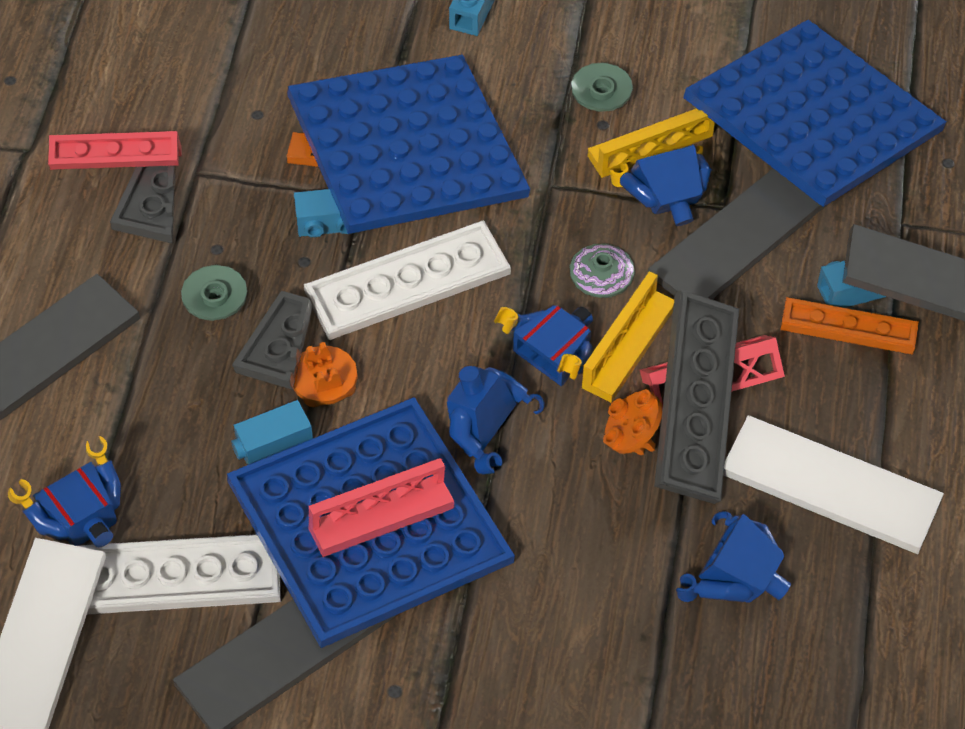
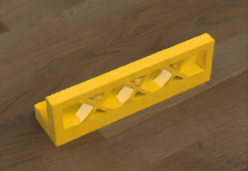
M696 108L588 148L587 156L601 178L610 175V169H613L614 172L621 171V164L626 163L630 168L639 159L680 149L713 136L715 122L708 118V115L702 110Z
M648 272L584 364L582 389L612 403L673 313L674 299L656 291L657 274Z

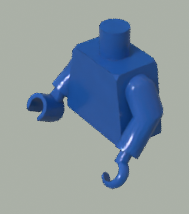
M466 366L460 370V382L447 399L450 419L449 433L452 439L469 457L474 456L476 458L474 466L479 474H492L495 471L491 466H501L502 459L498 453L485 454L483 450L514 409L516 402L519 403L522 400L528 404L532 398L537 399L540 407L537 411L533 412L534 414H539L544 410L545 402L538 394L528 395L526 387L503 371L491 367L481 369L475 366Z
M726 511L716 513L712 518V524L716 525L719 519L725 518V525L728 527L698 577L702 579L700 583H697L695 577L691 574H684L680 577L681 585L690 588H677L678 598L683 602H690L699 594L700 598L750 603L766 591L778 601L782 599L789 590L791 583L776 573L784 558V553L777 546L768 526L750 520L744 514L733 517L731 513Z

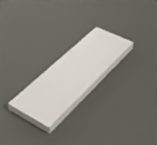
M483 220L304 284V291L307 297L310 298L313 309L328 339L332 340L510 275L511 267Z
M749 415L724 464L723 475L915 554H919L944 494Z
M257 534L112 543L99 548L95 545L79 546L104 551L106 555L87 614L281 602L280 575Z
M35 538L0 636V729H49L106 559L104 551Z

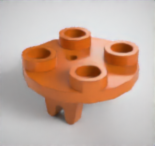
M321 342L317 347L308 346L306 351L301 353L293 389L309 407L335 404L355 393L358 379L356 363L347 352L338 347L327 346L325 342Z
M645 389L635 392L624 399L618 398L614 400L608 409L610 416L605 427L603 442L613 451L620 454L635 452L643 455L645 448L651 452L655 451V443L651 438L658 429L662 418V404L658 397Z

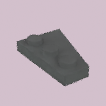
M176 166L136 167L111 218L112 230L173 244Z
M281 291L233 362L232 366L235 373L293 390L313 308L310 298Z

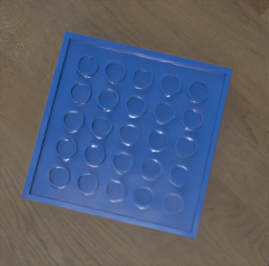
M810 20L802 22L687 87L683 97L698 110H702L708 115V118L822 207L942 132L946 121L935 114L934 111L912 97L908 92L889 80L885 75L870 66Z
M463 54L288 86V98L326 185L335 200L348 234L529 197L530 187Z
M415 397L227 473L229 486L320 648L514 563V553ZM442 459L445 465L444 483L454 499V509L322 557L309 531L310 505L433 460ZM331 512L326 513V514H323V515H321L320 517L325 516V515H328V514H330Z

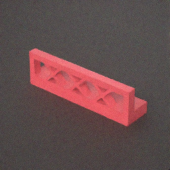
M177 131L49 135L48 165L50 170L179 166V156H182V147Z
M762 335L736 343L734 363L744 370L738 380L732 383L731 392L785 377L776 337ZM770 353L773 366L772 372L760 374L752 369L759 356ZM749 359L747 365L740 362ZM668 362L640 370L642 382L650 386L651 392L660 400L662 409L663 401L659 384L666 381ZM749 373L755 375L754 377L747 378Z
M442 459L433 460L310 505L309 531L322 557L454 509V499L444 483L445 465ZM331 512V513L328 514V515H325V516L320 517V516L323 515V514H326V513Z

